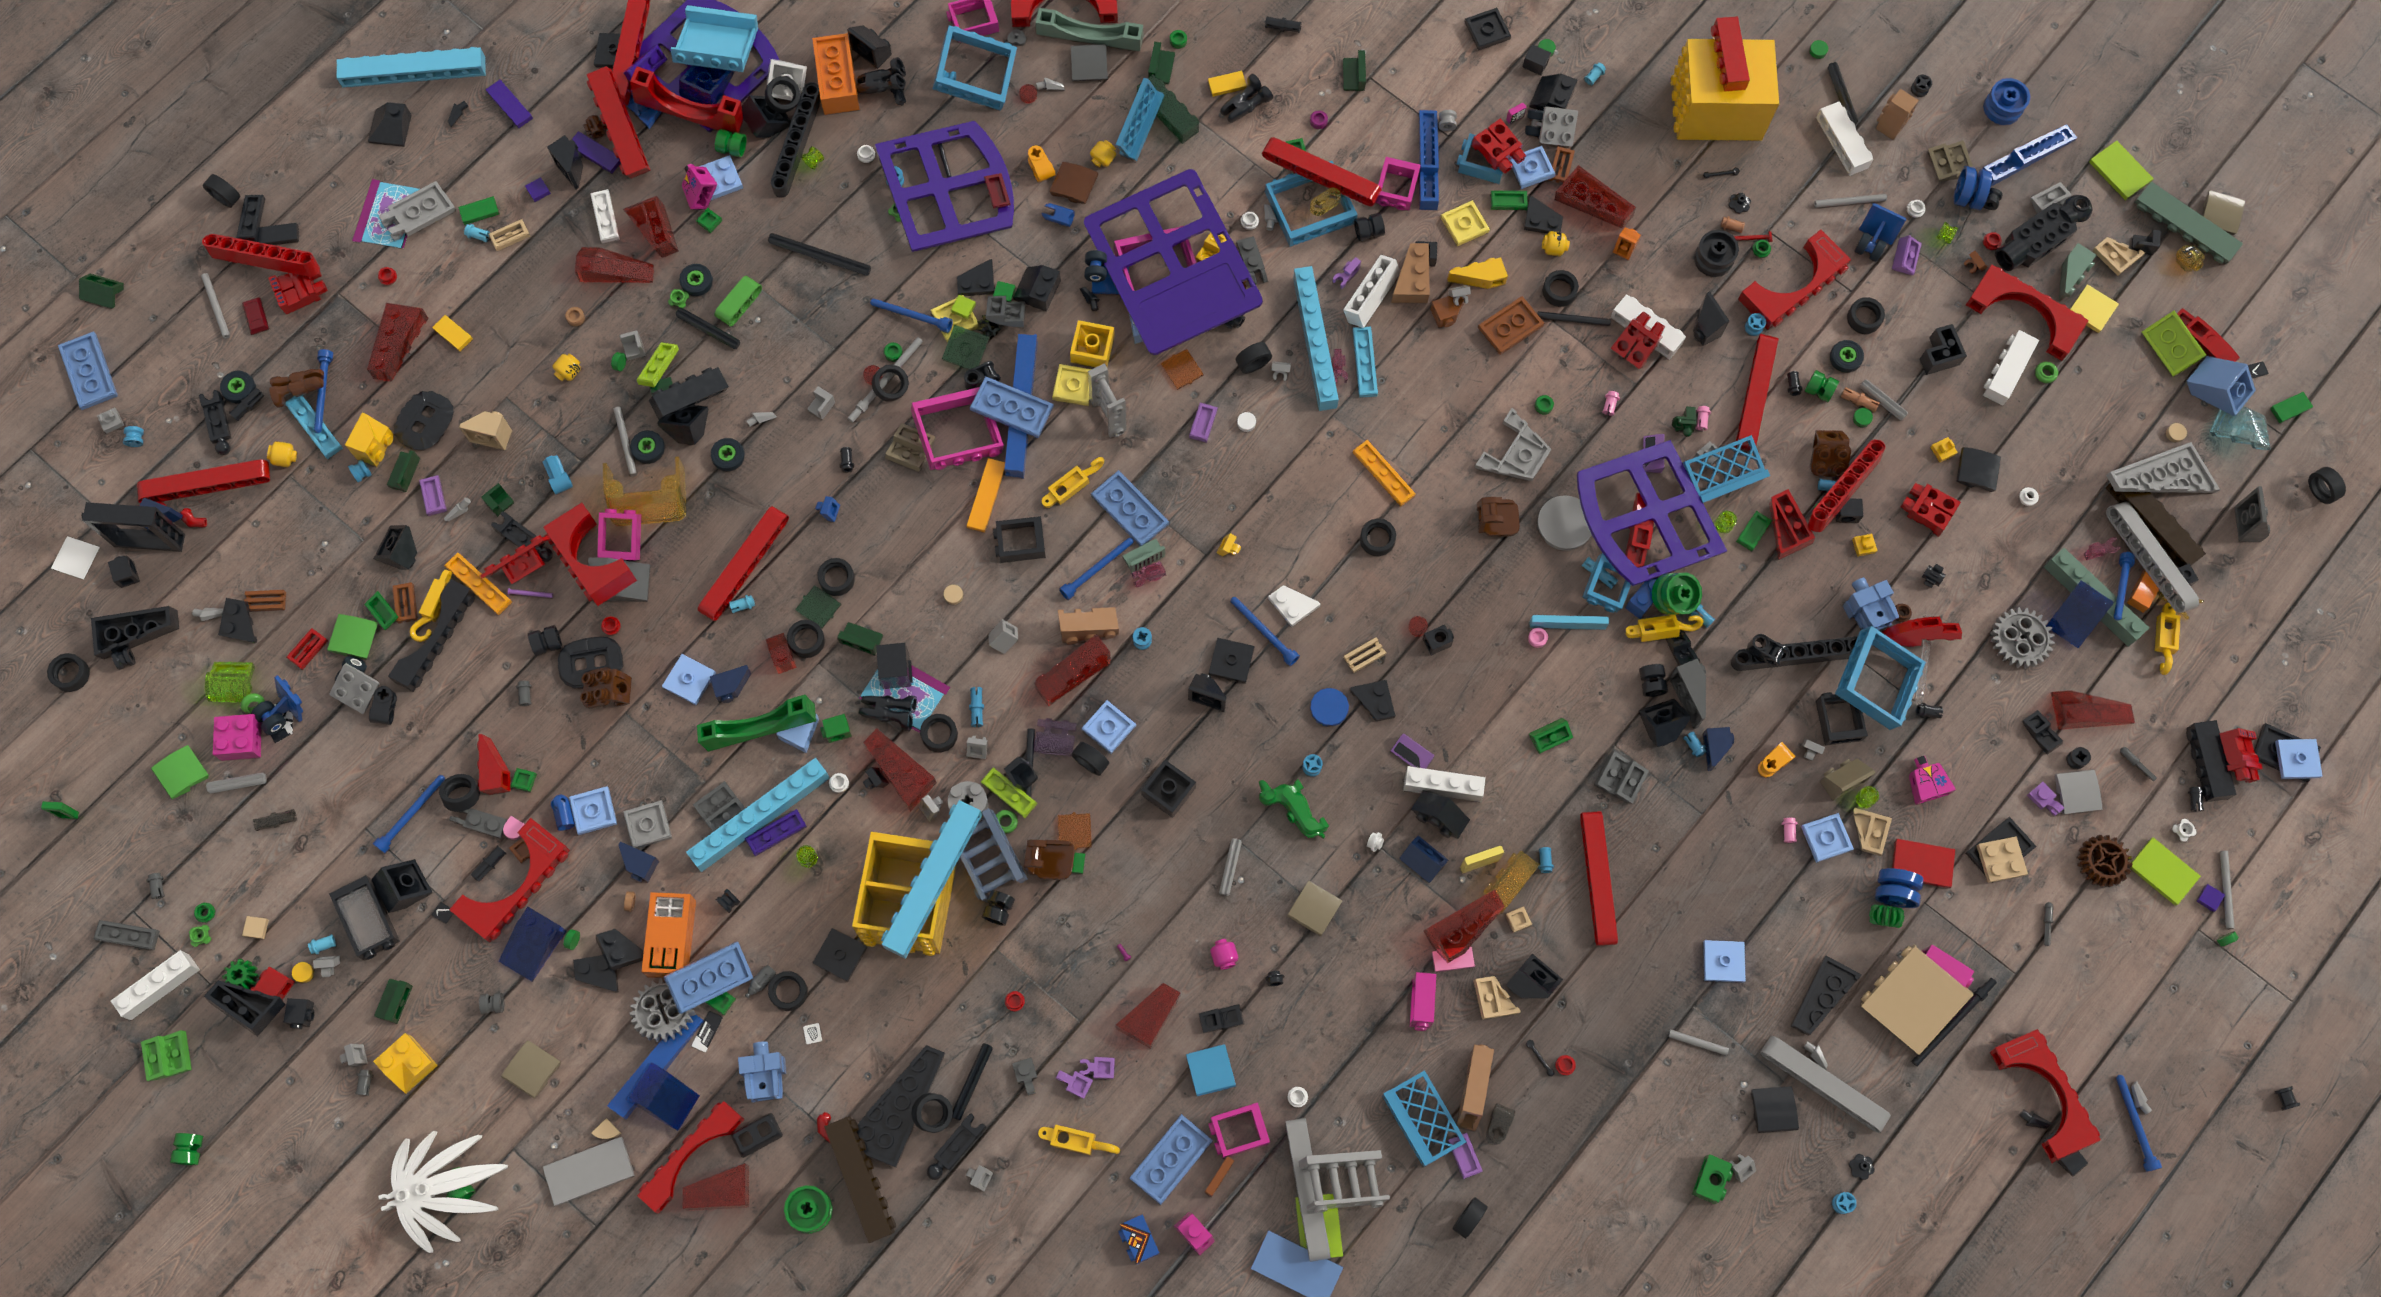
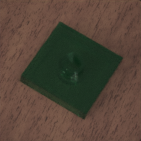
M954 325L942 360L969 370L980 366L990 338Z

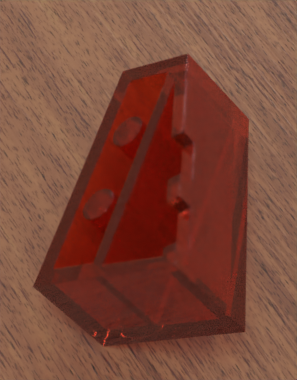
M657 196L623 209L662 258L679 252L665 206Z
M1162 983L1115 1025L1116 1029L1151 1049L1177 1004L1181 993Z

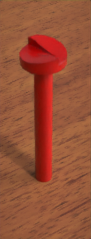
M1768 231L1767 235L1734 236L1737 241L1768 239V242H1773L1772 231Z

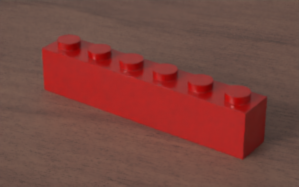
M605 66L588 73L587 85L594 92V103L601 110L600 118L602 123L606 124L608 128L606 133L609 140L613 141L615 146L613 152L616 158L620 159L621 165L619 167L622 174L632 179L651 171L612 70Z

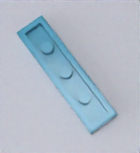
M1371 326L1364 328L1353 327L1359 398L1377 397L1378 389Z
M303 395L300 397L294 396L286 401L285 405L327 459L343 449L324 423L322 424L321 433L314 432L316 412Z
M1533 615L1530 619V628L1606 630L1609 625V617Z

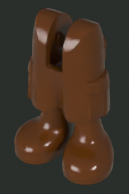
M310 369L294 372L288 377H272L270 379L272 387H269V392L274 405L277 408L283 407L286 403L285 396L292 393L293 396L300 397L323 388L324 371L321 369Z

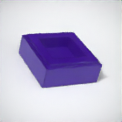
M541 177L525 185L534 202L551 194Z
M2206 884L2196 902L2215 912L2225 894Z

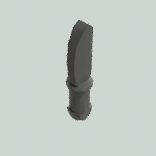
M2122 747L2120 749V753L2132 763V766L2136 765L2152 781L2157 779L2128 748Z
M2047 902L2044 906L2045 916L2043 920L2045 923L2044 945L2050 946L2051 924L2054 923L2053 904Z

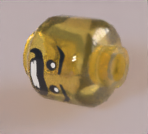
M2185 245L2176 253V263L2186 272H2196L2204 265L2205 256L2194 245Z

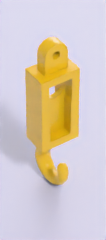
M1098 457L1090 463L1091 467L1081 470L1076 466L1048 487L1049 493L1042 498V505L1045 508H1050L1057 502L1059 505H1062L1090 483L1087 476L1097 472L1103 466L1104 458ZM1062 486L1065 487L1067 492L1059 496L1056 491Z
M445 569L439 580L434 578L419 611L422 618L410 628V636L414 641L423 642L431 636L432 631L430 629L421 637L416 635V630L430 621L436 623L441 612V593L451 579V571Z
M2169 602L2163 606L2162 612L2157 616L2155 651L2162 652L2165 657V663L2160 664V673L2162 675H2167L2170 672L2173 664L2172 655L2179 650L2181 616L2176 615V611ZM2165 622L2172 623L2171 629L2165 628Z
M1676 615L1639 619L1637 625L1626 628L1625 635L1628 638L1640 637L1641 642L1679 637L1680 630L1691 632L1698 630L1703 625V619L1700 616H1690L1688 618L1689 621H1697L1692 625L1678 621ZM1649 628H1654V629H1655V630L1645 631V629H1649Z
M1055 1125L1054 1129L1041 1127L1038 1131L1039 1137L1043 1140L1051 1141L1050 1145L1053 1147L1090 1156L1093 1149L1114 1154L1120 1153V1148L1115 1145L1095 1141L1096 1135L1093 1133ZM1061 1132L1068 1133L1069 1135L1068 1142L1064 1144L1058 1142V1136Z

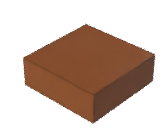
M523 838L509 847L521 864L530 857L528 847Z

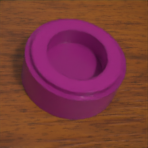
M1320 110L1313 112L1310 116L1311 126L1315 129L1326 127L1328 123L1327 114Z

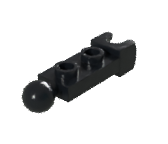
M218 390L213 391V398L210 400L205 398L203 394H200L199 399L203 407L210 441L213 444L217 443L215 450L219 455H227L231 451V446L225 440L232 438L224 408L223 396Z
M504 511L501 512V516L505 520L503 524L492 522V528L517 547L522 545L527 547L532 544L530 540L537 537ZM543 543L535 549L543 562H549L553 557V553L547 547L542 548L545 544Z
M972 1113L964 1119L957 1130L934 1155L938 1162L931 1164L927 1168L926 1173L930 1179H939L943 1174L942 1169L944 1166L950 1171L986 1129L983 1123L977 1128L971 1127V1123L974 1120Z

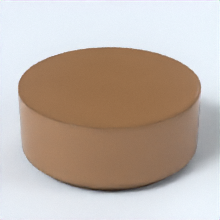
M578 307L568 309L565 314V318L571 326H580L585 321V315Z
M626 892L624 911L632 912L634 910L635 892Z

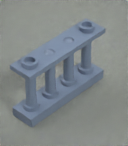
M989 808L982 812L984 815L983 821L977 824L972 835L985 828H990L993 835H991L990 839L967 852L964 849L960 856L976 887L974 889L975 895L979 900L982 899L985 902H988V892L1013 879V881L1016 880L1023 883L1028 880L994 811ZM994 845H999L1002 851L999 853V856L974 869L970 858ZM1003 862L1008 863L1010 867L1008 873L985 886L982 885L978 877L979 875Z

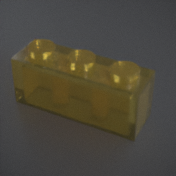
M1521 850L1517 855L1515 853L1512 854L1507 861L1509 866L1506 870L1501 868L1495 877L1498 880L1495 884L1490 883L1484 890L1486 895L1483 900L1501 914L1540 865Z

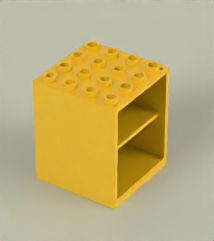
M1687 39L1686 45L1682 47V55L1678 57V65H1675L1674 75H1671V86H1674L1672 101H1675L1673 117H1676L1674 133H1677V140H1763L1779 106L1775 40L1742 39L1750 78L1746 90L1724 92L1723 85L1720 84L1721 72L1717 68L1718 55L1714 52L1715 39Z
M871 832L852 924L853 929L861 942H864V945L875 947L876 944L882 945L881 938L886 930H890L893 924L891 920L895 912H899L903 906L901 901L906 893L909 894L911 891V882L915 876H919L922 870L920 869L921 863L925 857H929L933 841ZM957 864L909 953H915V950L923 951V954L928 956H934L935 953L940 954Z

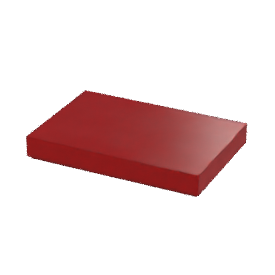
M1896 839L1892 868L1907 870L1921 875L1924 879L1923 884L1950 889L1953 880L1955 849Z

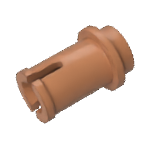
M1730 216L1723 217L1720 227L1723 230L1729 229L1742 233L1745 222L1730 219Z

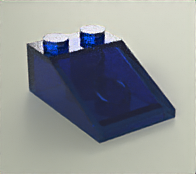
M692 65L679 80L680 96L700 104H717L735 71Z
M2080 580L2046 627H2052L2051 631L2079 648L2114 602Z
M527 907L517 921L498 962L533 982L566 930L547 917Z
M651 1062L643 1070L626 1100L678 1131L700 1095L673 1075Z

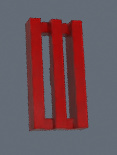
M311 628L286 658L303 670L328 640ZM315 635L316 637L308 645H306L310 641V639ZM303 649L301 654L296 659H294L295 656Z

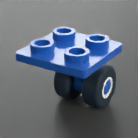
M1873 203L1859 228L1864 233L1854 252L1862 255L1866 251L1871 254L1870 260L1878 262L1886 245H1892L1906 218Z
M1092 250L1085 254V263L1088 267L1085 268L1084 277L1092 282L1093 294H1119L1104 265L1107 262V255L1099 250Z
M278 675L274 679L277 695L281 701L276 706L271 701H264L255 706L251 714L255 715L258 722H263L261 729L266 735L275 734L285 726L286 720L282 714L290 711L298 722L302 721L301 699L296 693L292 694L288 682L285 679L281 680Z

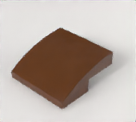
M1062 162L1049 192L1052 196L1068 198L1070 202L1086 204L1098 177V172L1077 164Z

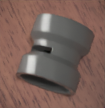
M503 993L480 995L479 1009L481 1014H489L493 1011L495 1013H503L505 1006Z

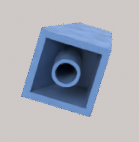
M2209 356L2199 364L2198 368L2187 380L2191 395L2233 416L2237 415L2256 391L2247 364Z

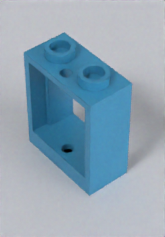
M1470 133L1468 140L1464 139L1461 150H1464L1463 155L1459 154L1456 165H1459L1458 173L1500 184L1503 172L1499 168L1494 170L1466 161L1473 138L1476 136Z
M1602 553L1596 559L1582 598L1587 599L1589 604L1601 605L1604 607V610L1615 613L1623 608L1631 584L1625 580L1618 601L1593 592L1602 567L1618 573Z

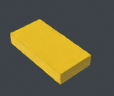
M1242 71L1208 78L1212 97L1244 90L1247 87Z
M446 315L432 327L434 331L459 352L473 340L466 331Z

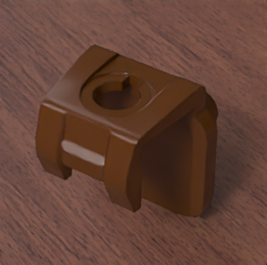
M1842 430L1815 431L1810 470L1815 476L1841 477L1848 469L1851 456L1850 439Z
M1483 497L1477 502L1478 533H1486V535L1491 537L1514 536L1518 533L1520 527L1518 505L1513 500L1502 499V497Z
M608 667L591 670L583 674L581 680L584 686L583 692L580 695V701L586 708L593 709L606 706L610 701H615L614 706L630 704L632 677Z
M1027 840L1024 868L1030 875H1037L1040 879L1065 880L1072 873L1075 854L1074 845L1065 840Z

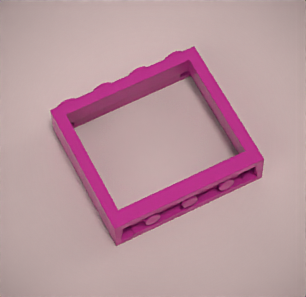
M1183 226L1176 227V228H1171V229H1167V230H1163V231H1164V233L1168 234V233H1170V232H1172V231H1175V230H1177V229H1179V228H1181V227H1183ZM1148 233L1116 240L1113 247L1116 257L1151 242L1152 237ZM1189 239L1181 242L1180 246L1187 267L1195 264L1196 260ZM1125 268L1123 273L1131 289L1134 291L1128 270Z
M980 387L912 403L911 413L930 470H942L950 465L959 466L967 461L972 460L975 462L984 457H996L1002 453L1004 445L996 421L984 416L993 442L992 445L937 458L933 456L920 416L972 404Z

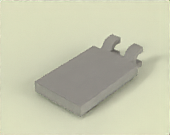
M437 181L389 205V211L380 214L379 218L385 228L389 227L393 222L396 224V226L390 227L388 230L391 233L392 239L397 241L404 233L410 236L450 215L456 209Z

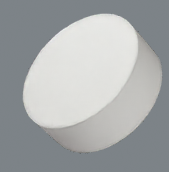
M1244 412L1239 415L1237 425L1240 430L1250 432L1256 426V418L1252 413Z

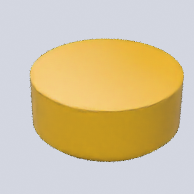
M300 962L292 969L293 979L300 983H307L314 976V968L306 962Z

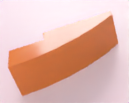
M2145 569L2132 589L2133 592L2127 604L2144 613L2149 609L2158 593L2159 588Z

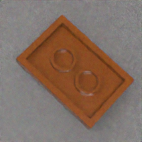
M1521 296L1479 324L1478 329L1501 355L1542 328L1545 323L1524 297Z

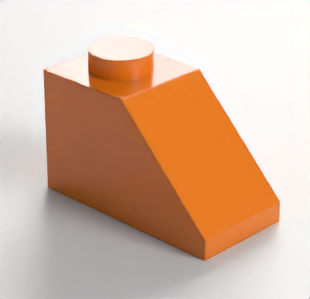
M1625 227L1617 239L1613 253L1629 260L1640 240L1641 234L1634 229Z

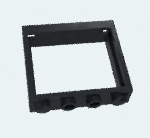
M86 502L84 513L81 514L82 521L113 547L182 552L185 533L156 507ZM117 525L147 527L149 530L121 529Z

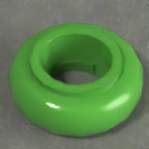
M2041 362L2035 369V375L2043 383H2052L2058 377V369L2051 362ZM2042 369L2049 370L2051 376H2046Z
M256 693L249 694L242 699L241 710L245 714H251L254 707L250 708L248 705L251 702H258L260 704L265 699Z
M1002 810L996 814L999 823L1003 817H1009L1012 821L1007 827L1001 825L1005 834L1011 833L1016 829L1018 818L1015 813L1010 810Z

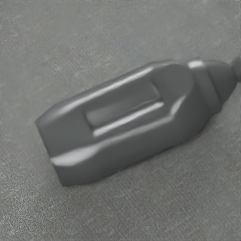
M769 965L764 966L751 980L745 997L749 998L750 995L762 991L776 975V971Z

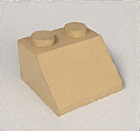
M484 411L461 423L459 426L469 442L501 450L506 449L512 432L503 415L492 411V413Z

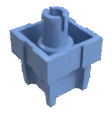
M1864 577L1852 583L1856 593L1850 596L1849 600L1843 605V608L1849 619L1855 618L1861 630L1870 626L1877 630L1890 627L1892 622L1899 618L1897 609L1890 598L1894 592L1887 580L1869 587Z
M768 1042L753 1043L754 1056L738 1057L739 1074L745 1079L747 1099H751L752 1103L783 1099L782 1074H786L785 1057L781 1056L779 1052L769 1053Z

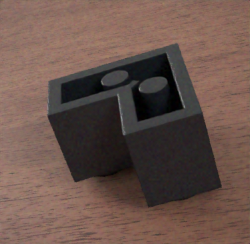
M1953 324L1934 330L1929 337L1933 348L1925 350L1919 360L1926 375L1961 365L1967 355Z
M1424 790L1411 808L1420 822H1429L1433 826L1438 827L1440 834L1446 838L1454 837L1459 839L1470 821L1450 798Z

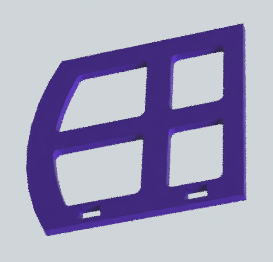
M686 0L642 42L639 58L657 44L666 48L670 53L671 47L676 48L678 40L671 34L686 21L685 9L687 5L732 12L738 11L717 0ZM758 28L753 47L760 55L763 63L739 86L732 85L713 68L685 64L687 68L671 83H666L656 74L655 76L663 86L682 98L684 97L680 92L699 76L722 95L740 100L742 103L767 79L770 59L779 60L769 40ZM762 71L764 74L757 80L755 76ZM700 125L709 133L714 130L712 128Z
M975 121L875 144L912 252L1012 228L1014 197L1008 170L993 141ZM959 131L958 135L949 136L948 132ZM965 137L970 138L985 158L989 168L943 178L932 145ZM905 143L906 147L896 149L895 145ZM917 150L929 182L902 188L891 155ZM1001 173L1011 205L998 208V215L996 217L964 225L959 224L948 192L985 183L984 176ZM934 196L945 229L919 235L907 202Z
M1671 440L1577 472L1580 505L1589 530L1610 564L1632 586L1727 552ZM1662 458L1667 459L1683 490V494L1664 501L1658 498L1643 468L1644 464ZM1628 471L1646 507L1605 521L1602 519L1598 506L1594 482ZM1686 507L1692 508L1708 539L1707 544L1691 550L1684 549L1668 517L1669 513ZM1652 520L1671 557L1638 568L1618 547L1611 534ZM1704 549L1707 554L1699 557L1697 551ZM1655 567L1657 572L1649 575L1647 569Z

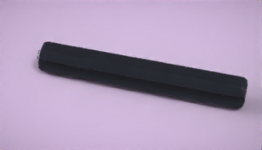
M1830 63L1828 70L1842 107H1845L1849 119L1856 125L1858 118L1838 63Z
M679 307L676 311L677 318L733 349H737L740 346L739 339L684 308Z
M982 1044L953 1108L952 1118L961 1120L993 1050L991 1045Z

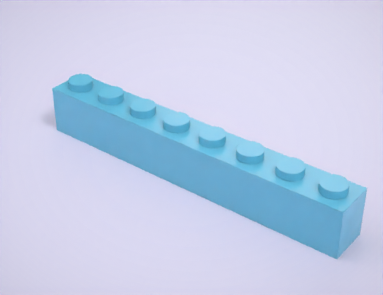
M481 47L337 59V80L342 88L486 76L485 55Z
M1312 266L1294 269L1293 281L1319 411L1336 409L1339 398Z
M814 758L686 851V853L697 868L703 872L744 842L745 838L759 831L829 780L828 773L819 761Z
M960 800L957 805L953 804L951 807L948 822H944L940 828V837L938 840L933 841L929 857H925L921 863L920 869L922 870L919 876L913 878L910 885L912 887L909 894L906 893L901 901L903 906L899 912H895L891 920L893 924L890 930H886L881 938L884 949L905 959L982 817L981 810Z

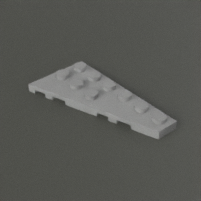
M2192 442L2111 471L2106 475L2114 490L2119 492L2216 493L2220 490Z

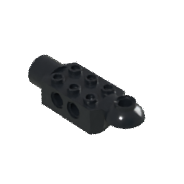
M2073 195L2064 201L2063 206L2052 203L2013 230L2005 240L2006 244L1995 252L1999 265L2007 271H2012L2020 264L2029 268L2068 241L2077 231L2076 222L2087 221L2092 215L2093 208L2089 198L2083 195Z

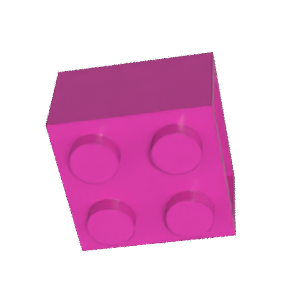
M254 714L214 717L213 755L221 761L261 758L262 722H258Z

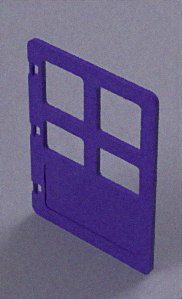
M1193 169L1185 170L1092 213L1084 219L1085 228L1096 249L1106 253L1107 262L1104 265L1148 352L1152 355H1158L1259 308L1263 303L1257 286L1230 238L1198 174ZM1185 186L1193 197L1202 218L1166 234L1155 216L1150 202ZM1199 188L1203 195L1197 197L1194 190ZM1136 209L1141 215L1152 237V241L1116 257L1100 225ZM1205 231H1210L1220 252L1187 268H1183L1173 250V246ZM1224 234L1227 241L1221 243L1218 235ZM1155 254H1160L1170 275L1144 288L1133 291L1123 270ZM1248 280L1251 287L1245 289L1242 282Z

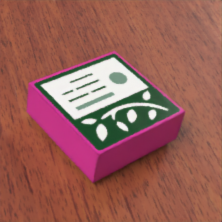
M1521 103L1509 109L1506 118L1507 122L1511 124L1524 117L1527 109L1526 105Z

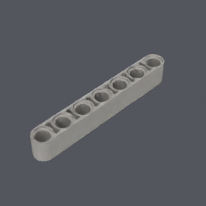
M2128 502L2108 507L2106 514L2109 521L2176 612L2182 613L2198 607L2199 598L2134 508Z
M1770 1036L1761 1050L1760 1054L1765 1059L1869 1129L1881 1133L1891 1117L1890 1113L1779 1038Z
M1306 1118L1285 1121L1309 1261L1330 1259L1323 1212L1315 1213V1210H1307L1306 1207L1315 1201L1311 1174L1308 1172V1169H1300L1299 1167L1301 1159L1306 1156H1312Z

